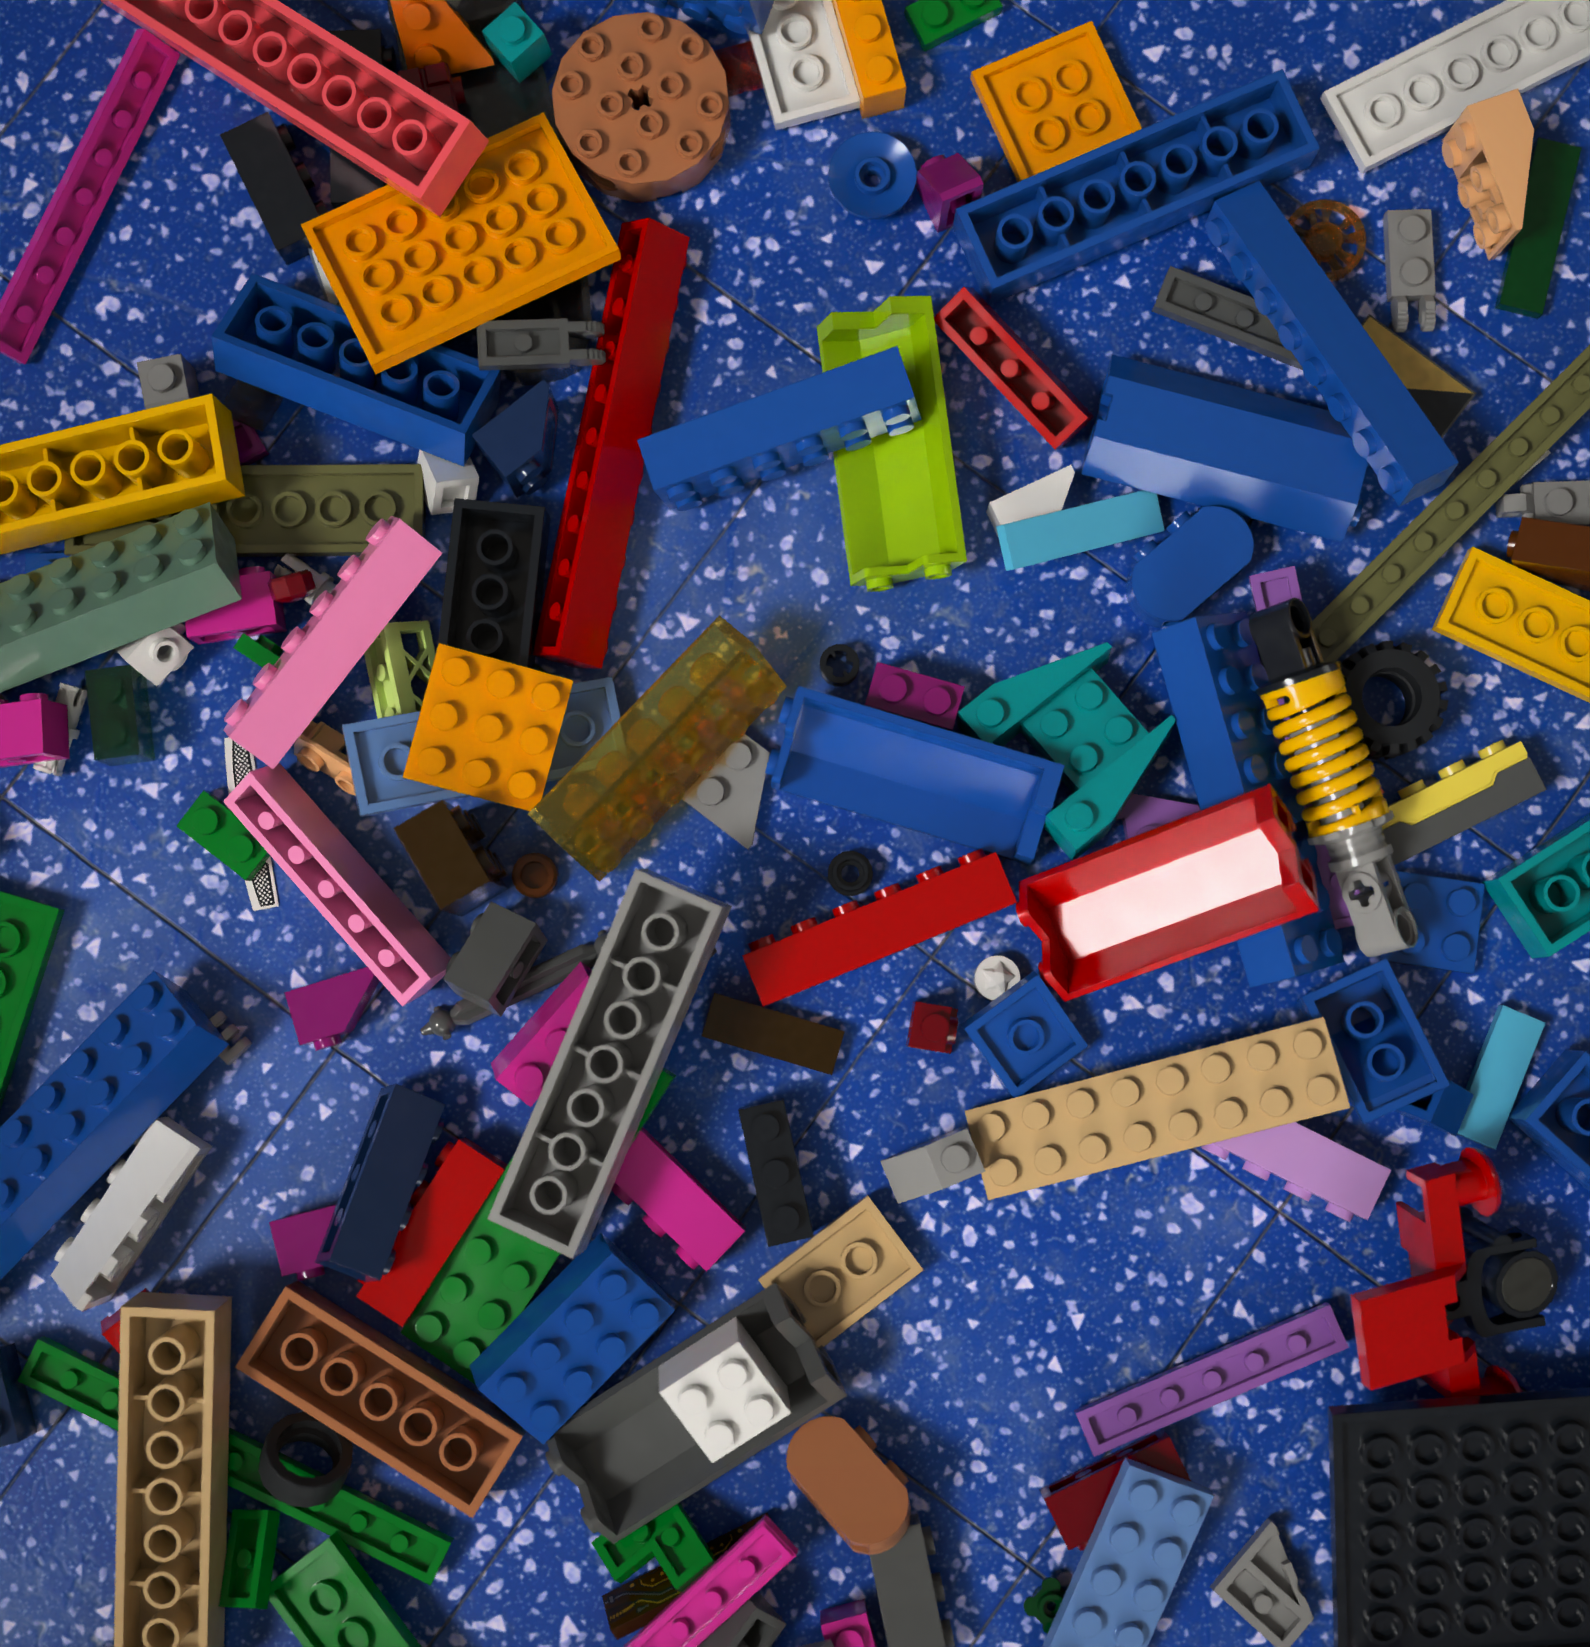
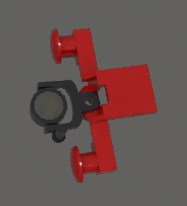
M1466 1147L1461 1151L1458 1161L1443 1165L1434 1162L1406 1170L1407 1179L1422 1187L1424 1211L1419 1212L1402 1201L1396 1202L1401 1247L1407 1250L1409 1254L1411 1278L1350 1294L1361 1383L1369 1390L1420 1377L1445 1398L1522 1392L1516 1378L1506 1368L1498 1365L1487 1367L1484 1378L1479 1379L1475 1341L1468 1336L1462 1338V1336L1448 1328V1326L1454 1320L1464 1318L1467 1326L1481 1337H1490L1497 1334L1545 1326V1317L1540 1312L1552 1302L1557 1290L1558 1274L1554 1263L1547 1255L1534 1249L1537 1247L1535 1237L1517 1227L1500 1232L1474 1217L1473 1212L1469 1208L1461 1207L1471 1204L1478 1213L1489 1217L1498 1211L1502 1202V1186L1499 1174L1492 1160L1482 1150ZM1465 1232L1479 1241L1464 1246L1462 1233ZM1482 1296L1504 1312L1488 1318Z

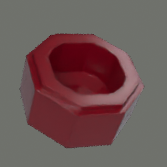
M308 569L276 577L268 582L272 599L279 603H291L302 600L311 595L316 589L312 573Z

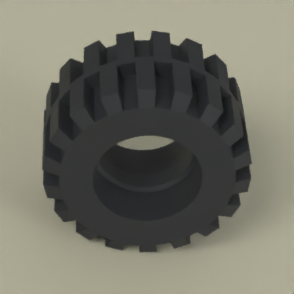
M1382 641L1374 646L1372 643L1353 653L1342 662L1343 667L1340 669L1347 690L1344 693L1348 694L1352 700L1351 705L1345 710L1356 712L1358 719L1353 726L1362 729L1363 739L1358 743L1367 745L1369 755L1366 759L1377 760L1384 757L1387 760L1417 749L1418 746L1427 743L1433 737L1431 733L1439 729L1444 721L1439 715L1447 710L1448 700H1442L1441 694L1448 690L1446 682L1438 683L1435 677L1441 670L1437 664L1429 667L1425 663L1429 655L1422 650L1415 654L1410 652L1412 648L1410 644L1402 642L1398 646H1393V641ZM1382 677L1388 679L1401 690L1405 700V712L1398 725L1387 726L1380 724L1367 713L1363 704L1362 694L1364 685L1369 678Z

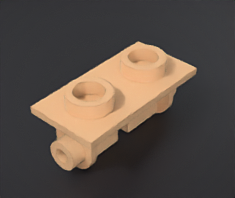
M311 721L295 741L294 755L297 756L299 762L307 769L314 772L322 771L335 779L336 784L343 791L350 795H355L348 756L341 752L345 747L343 734L322 721L318 724Z

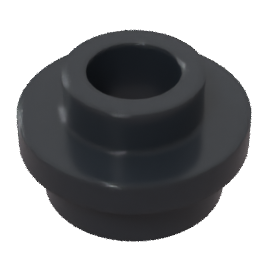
M842 852L832 859L828 867L830 885L836 892L844 896H856L863 893L872 881V866L869 860L859 852ZM849 865L856 867L859 872L858 879L854 882H846L841 876V871L844 867Z

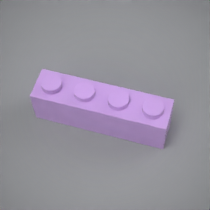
M1296 1122L1201 1146L1203 1150L1224 1160L1227 1159L1229 1153L1245 1160L1242 1169L1267 1181L1270 1174H1273L1287 1181L1283 1189L1309 1202L1313 1194L1327 1201L1328 1204L1325 1211L1348 1222H1351L1354 1215L1366 1220L1369 1219L1391 1172L1390 1169Z

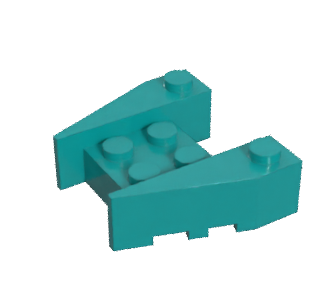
M1108 642L997 682L958 711L957 727L964 735L1003 747L1021 733L1043 759L1065 765L1061 780L1073 794L1046 815L1043 828L1071 860L1077 859L1108 834L1120 812L1136 790L1139 782L1169 738L1176 719L1171 715L1148 733L1097 675L1096 672L1108 663L1112 648Z

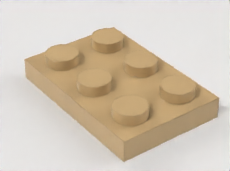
M867 1194L816 1233L814 1237H811L761 1275L758 1281L764 1289L776 1282L795 1302L807 1320L804 1323L805 1328L813 1337L817 1347L821 1345L824 1347L921 1273L923 1268Z

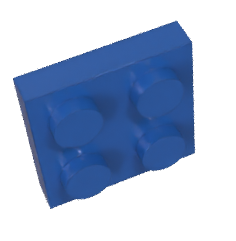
M1396 871L1399 875L1409 910L1417 924L1418 941L1412 948L1380 955V961L1387 958L1388 962L1474 974L1485 884Z
M1035 971L1031 972L961 1024L964 1031L1013 1098L1023 1095L1088 1047L1083 1037Z

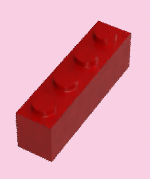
M963 287L934 316L935 323L1055 450L1063 448L1094 418L1090 411L973 288Z
M466 1137L459 1139L456 1144L449 1141L444 1146L434 1162L440 1169L430 1183L423 1180L413 1193L409 1203L414 1208L406 1227L402 1231H398L393 1248L396 1249V1257L390 1271L385 1276L382 1275L380 1281L364 1282L358 1279L363 1286L356 1297L401 1327L410 1320L414 1310L431 1287L437 1274L507 1167L506 1163Z

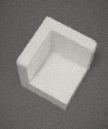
M419 450L417 464H421L424 498L431 515L453 513L454 498L476 500L479 475L470 457L463 467Z

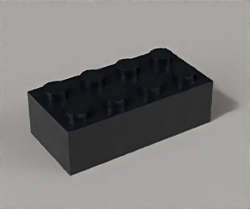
M454 498L438 644L441 643L534 669L536 656L533 655L540 621L551 521L545 507Z

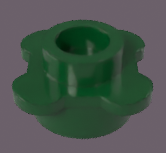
M1055 1577L1045 1578L1042 1581V1585L1034 1591L1032 1596H1028L1023 1604L1025 1613L1028 1616H1035L1042 1623L1046 1634L1050 1630L1066 1593L1061 1587L1059 1580ZM1054 1602L1056 1604L1055 1609L1049 1610L1047 1608L1048 1603Z

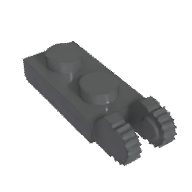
M568 318L488 321L477 327L479 370L570 368V364L576 366L602 365L606 362L605 351L595 348L569 350V337L594 339L604 336V324L596 321L568 322Z

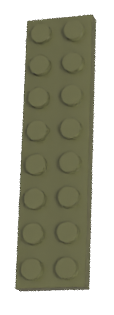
M421 464L240 465L245 496L212 504L235 538L237 557H284L286 554H293L295 557L352 556L354 554L360 556L369 545V542L366 541L369 531L380 519L383 518L387 522L390 516L400 518L425 538L426 502ZM180 512L65 539L64 554L72 556L90 549L101 542L121 537L136 531L142 526L157 523Z

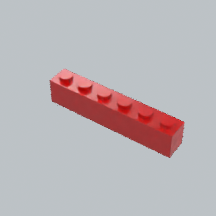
M983 848L959 857L960 867L944 873L941 865L916 875L918 884L904 890L901 889L899 883H895L874 892L877 901L860 907L858 901L854 900L832 909L835 917L833 919L818 924L816 918L812 917L791 926L790 929L793 935L776 941L774 935L771 934L749 943L748 946L751 952L742 956L762 1006L770 1005L1017 903V900L997 853L994 852L985 856Z

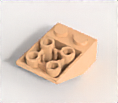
M1518 88L1468 105L1442 140L1443 159L1446 165L1454 170L1459 183L1457 187L1459 200L1462 206L1470 211L1474 221L1473 234L1479 248L1485 250L1489 261L1495 259L1523 227L1534 128Z

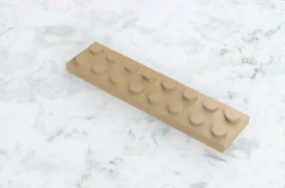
M1320 1017L966 1110L965 1115L972 1141L985 1169V1172L981 1173L987 1198L992 1200L1351 1107L1325 1019Z

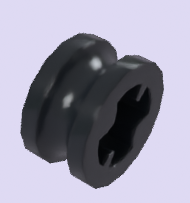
M835 644L823 652L820 658L819 670L822 678L828 684L835 687H843L856 679L860 661L857 653L851 647L845 644ZM836 654L845 655L846 664L852 666L850 673H847L845 670L843 671V677L834 676L833 668L826 665L829 658H832L834 661L836 660Z

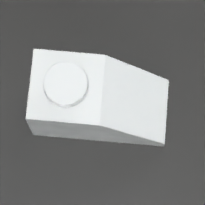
M1069 465L990 502L986 513L997 536L996 526L1062 510L1075 474L1072 466Z

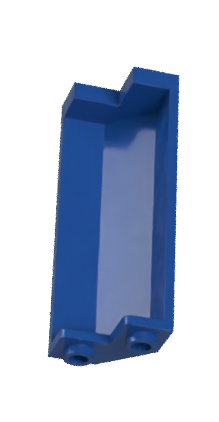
M1112 354L1101 388L1097 415L1085 450L1081 474L1205 507H1224L1240 516L1342 542L1348 527H1356L1363 507V501H1360L1359 497L1366 469L1370 467V464L1366 458L1361 457L1356 452L1352 438L1341 422L1336 421L1331 416L1329 410Z
M798 686L794 698L786 696L778 721L786 725L781 750L772 748L765 774L772 775L771 788L976 850L983 848V851L992 854L996 852L1000 857L1029 865L1034 860L1045 818L1053 808L1065 765Z

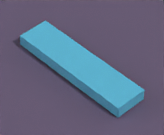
M1144 490L996 526L1006 571L1165 531L1157 494Z

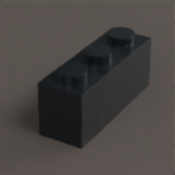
M266 112L220 134L276 250L286 265L310 255L308 248L311 245L301 224L327 213L328 210L323 200L314 202L309 189L315 187V183L303 161L295 164L289 151L297 147L285 124L276 126L270 114Z
M784 1098L739 1108L738 1112L768 1247L814 1237Z

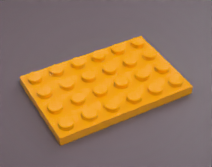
M544 112L487 138L489 140L488 144L441 217H438L387 184L301 224L375 375L622 259L616 242Z

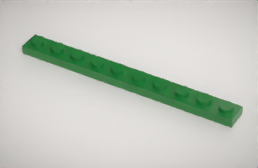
M46 1336L37 1339L17 1381L118 1431L119 1373ZM229 1427L228 1486L329 1536L337 1532L345 1544L431 1586L454 1538L343 1484L336 1496L324 1504L308 1508L290 1506L274 1498L263 1486L258 1470L260 1454L264 1444ZM279 1452L280 1462L289 1471L303 1477L314 1478L325 1475Z

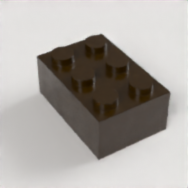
M442 799L393 828L440 910L462 917L508 889L502 880L509 876L505 866L495 852L492 853L490 849L486 850L480 840L485 838L486 835L473 814H469L466 809L463 810L460 805L454 807Z

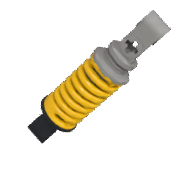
M1292 598L1256 611L1249 618V629L1258 647L1269 682L1256 689V693L1263 700L1266 709H1269L1267 711L1269 720L1276 721L1290 717L1289 720L1276 725L1273 728V734L1277 739L1290 738L1281 742L1278 749L1284 756L1295 754V756L1288 758L1284 763L1285 769L1288 772L1301 770V773L1290 778L1291 786L1294 789L1307 787L1306 790L1296 795L1297 803L1302 806L1311 803L1313 805L1304 808L1301 814L1303 820L1309 822L1306 823L1309 836L1307 838L1309 845H1325L1326 849H1328L1329 857H1331L1328 866L1331 872L1336 873L1361 951L1367 957H1375L1412 948L1418 941L1417 924L1409 910L1399 875L1396 872L1390 855L1394 852L1392 844L1385 841L1386 838L1382 833L1383 829L1381 827L1392 820L1394 814L1392 810H1389L1386 799L1383 797L1379 779L1371 776L1375 772L1373 762L1364 760L1369 755V750L1366 744L1358 743L1363 739V732L1361 728L1353 726L1358 719L1356 712L1345 710L1351 705L1352 700L1348 694L1344 693L1347 690L1340 669L1343 667L1341 661H1323L1312 629L1309 611L1300 599ZM1283 698L1285 704L1278 706L1277 699ZM1388 881L1389 884L1384 887L1383 883ZM1359 889L1360 893L1355 895L1354 892Z

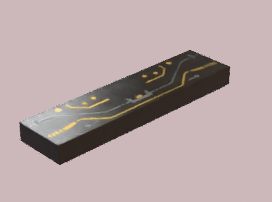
M768 1512L707 1542L706 1544L716 1559L721 1557L765 1515L771 1519ZM661 1566L602 1596L610 1631L616 1640L646 1626L682 1593L674 1588Z

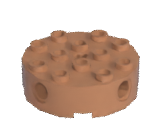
M650 12L612 16L584 31L561 58L552 88L554 117L558 136L577 174L603 194L634 203L657 201V197L671 196L680 190L683 193L701 183L722 157L731 126L725 70L709 42L682 21Z

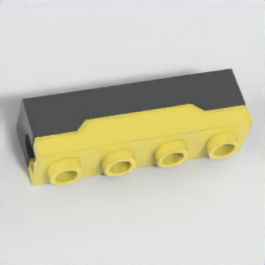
M1502 739L1477 751L1481 760L1466 766L1463 759L1437 771L1441 778L1440 780L1426 786L1423 779L1397 791L1401 799L1388 805L1389 810L1393 811L1394 817L1381 826L1383 829L1382 833L1386 838L1385 841L1387 843L1391 842L1394 850L1390 854L1393 864L1396 865L1547 790L1533 762L1527 756L1528 753L1523 743L1519 741L1506 747Z

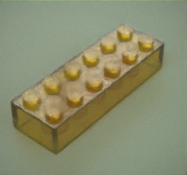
M719 615L528 815L559 846L600 882L620 864L622 858L640 839H643L651 832L659 819L672 806L681 801L685 792L714 766L716 760L726 749L745 734L747 728L766 708L775 703L779 694L787 687L757 647Z

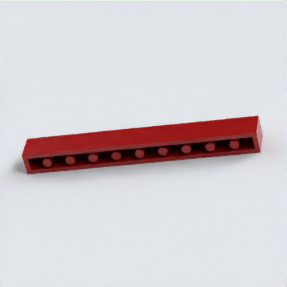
M651 218L621 224L617 246L622 259L613 263L601 321L605 327V334L598 337L596 349L606 352V362L602 365L592 366L533 650L534 656L573 668L602 669L604 657L608 650L611 621L617 606V592L621 572L626 562L625 553L630 528L634 522V509L639 484L644 473V460L637 439L652 434V421L656 401L661 391L660 381L665 357L670 347L669 337L674 313L678 307L681 278L687 263L686 254L690 237Z

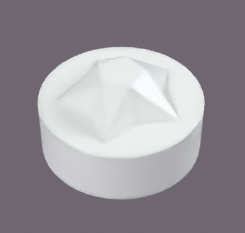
M996 955L984 959L979 963L974 973V984L977 991L984 998L991 1001L1020 981L1018 967L1012 960L1004 956Z

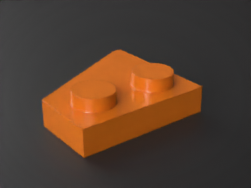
M390 0L408 69L416 67L421 69L426 65L445 62L448 63L451 74L494 65L492 52L487 46H483L470 30L469 24L458 11H455L449 5L447 0Z

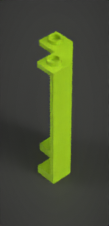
M889 296L874 311L831 312L817 326L822 373L898 346L922 419L915 422L914 428L906 433L889 436L887 432L871 438L872 442L864 448L855 451H846V448H842L833 452L850 586H866L868 592H880L894 588L893 584L922 577L928 580L952 576L953 569L967 562L932 298L931 296Z

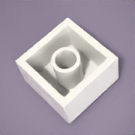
M734 1317L658 1366L659 1393L712 1463L791 1414L786 1384L737 1317Z

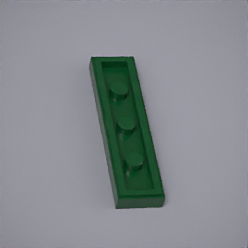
M1540 137L1534 142L1531 153L1523 227L1510 242L1495 309L1536 319L1543 314L1581 147Z

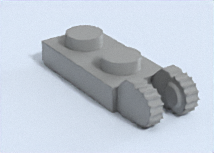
M1431 209L1387 210L1383 215L1387 302L1391 303L1394 333L1406 332L1409 322L1408 301H1418L1420 330L1422 332H1431L1435 328L1436 321Z

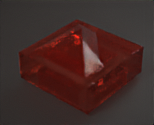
M751 41L714 50L725 70L728 97L763 88V81Z

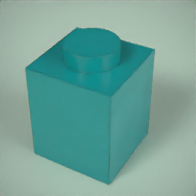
M516 2L511 4L482 30L492 54L519 83L552 55L545 34Z

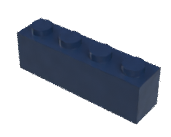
M398 1084L381 1088L315 1263L364 1282L380 1281L382 1275L385 1276L390 1271L396 1257V1249L393 1248L398 1231H402L406 1227L412 1214V1205L409 1204L414 1188L419 1187L423 1182L428 1170V1161H425L430 1145L438 1140L444 1127V1119L441 1118L445 1104Z

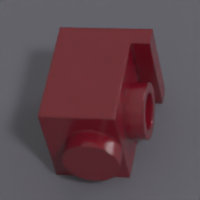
M914 1001L906 1047L951 1054L958 1028V1009Z

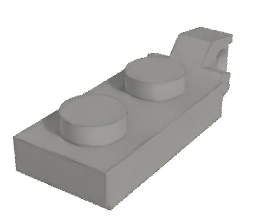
M1590 480L1533 482L1520 486L1519 494H1504L1502 498L1495 502L1496 518L1527 517L1590 526Z

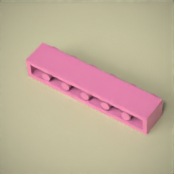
M390 516L387 522L382 518L372 527L366 536V541L369 542V545L359 557L354 554L343 564L337 574L341 580L331 593L325 590L318 596L310 607L309 612L313 616L303 629L298 626L295 627L288 634L281 645V649L285 652L274 666L271 663H267L259 671L252 683L256 689L246 701L239 699L226 714L224 721L228 724L223 731L227 736L273 770L442 555L440 550L400 518Z
M280 763L277 764L274 770L269 766H265L249 772L223 801L402 1007L429 992L445 976L446 967L451 957Z

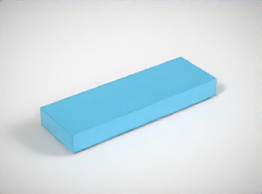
M1498 1005L1465 1088L1474 1095L1457 1135L1496 1150L1545 1022L1507 1006Z

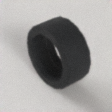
M304 1411L287 1415L275 1423L266 1436L260 1454L258 1470L263 1486L274 1498L290 1506L308 1508L324 1504L336 1496L343 1486L352 1464L353 1446L350 1440ZM297 1441L310 1442L323 1448L329 1454L333 1467L326 1475L314 1478L299 1476L289 1471L280 1462L279 1451L281 1447L288 1443Z

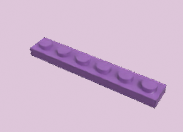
M1325 1302L1075 1409L1074 1412L1089 1448L1095 1457L1349 1347L1331 1305Z

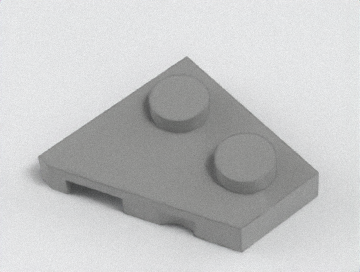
M733 726L679 797L749 850L753 845L766 776L765 771L770 753L737 727Z
M1267 1518L1210 1585V1588L1275 1647H1291L1314 1618L1306 1598L1302 1595L1292 1563L1287 1558L1279 1538L1278 1528Z

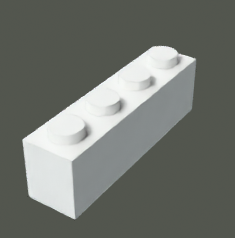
M169 1117L157 1118L133 1143L136 1147L128 1160H120L110 1172L106 1180L110 1187L102 1199L95 1198L84 1211L81 1221L85 1224L76 1238H68L55 1256V1260L59 1263L52 1272L51 1277L73 1306L82 1312L112 1299L212 1148L210 1144Z

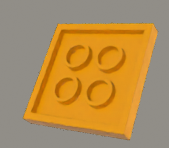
M1092 21L971 72L970 80L1017 182L1142 129Z
M439 643L402 778L538 813L574 680Z

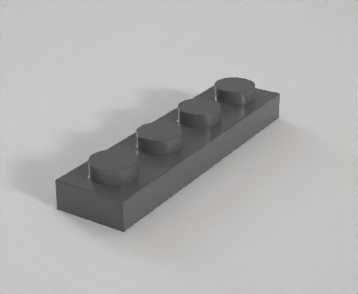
M1169 267L1152 312L1303 370L1293 353L1282 345L1278 332L1268 317L1259 312L1254 298L1175 267Z

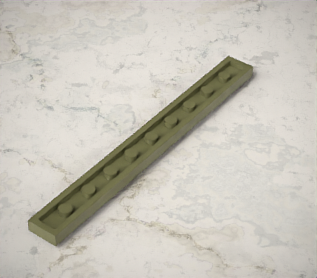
M1590 345L1312 621V629L1324 662L1337 661L1590 409Z

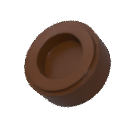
M528 853L517 860L512 870V881L515 888L521 894L530 898H542L549 895L558 883L559 874L557 866L549 857L541 853Z

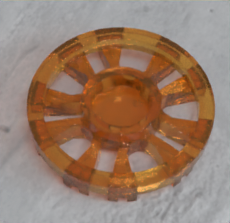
M1314 200L1299 207L1288 219V222L1298 236L1305 238L1303 243L1315 260H1317V263L1320 265L1321 262H1327L1331 266L1332 272L1325 273L1330 281L1336 282L1344 278L1355 269L1363 257L1366 247L1365 229L1360 218L1348 206L1333 200ZM1316 209H1321L1322 222L1317 223ZM1332 210L1346 217L1339 226L1329 222ZM1304 215L1310 223L1311 229H1303L1295 224V222ZM1352 226L1354 227L1355 232L1346 236L1342 235V231ZM1342 244H1357L1356 254L1353 255L1345 252L1341 247ZM1337 255L1347 266L1343 268L1334 256Z

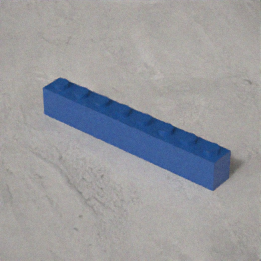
M1260 181L1254 182L1215 200L1204 226L1209 240L1214 246L1220 248L1229 261L1234 276L1239 281H1243L1250 291L1259 312L1268 317L1277 330L1282 345L1293 353L1302 366L1307 381L1311 385L1316 386L1327 402L1331 416L1336 421L1341 422L1352 438L1356 452L1361 457L1366 458L1377 474L1381 488L1387 494H1391L1400 507L1444 485L1458 465V460Z

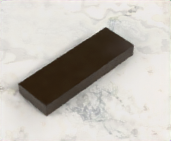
M714 993L701 1037L832 1075L845 1031Z

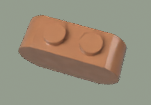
M824 1416L810 1420L796 1431L788 1446L786 1462L792 1482L854 1552L870 1555L889 1550L902 1539L910 1522L911 1508L908 1492L904 1486L909 1482L907 1477L893 1461L889 1460L884 1464L873 1452L877 1447L876 1443L860 1425L853 1430L844 1419L833 1416Z

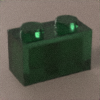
M131 665L85 670L94 760L109 766L155 761L146 677Z

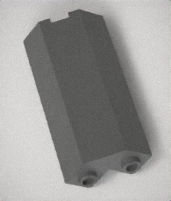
M776 1282L580 1407L547 1441L549 1450L545 1453L546 1460L557 1476L564 1475L579 1488L584 1507L580 1510L581 1516L591 1532H599L615 1544L847 1396L830 1356L823 1345L817 1347L813 1337L805 1328L804 1323L807 1320L795 1302ZM734 1317H737L786 1384L791 1414L712 1463L659 1393L658 1366Z

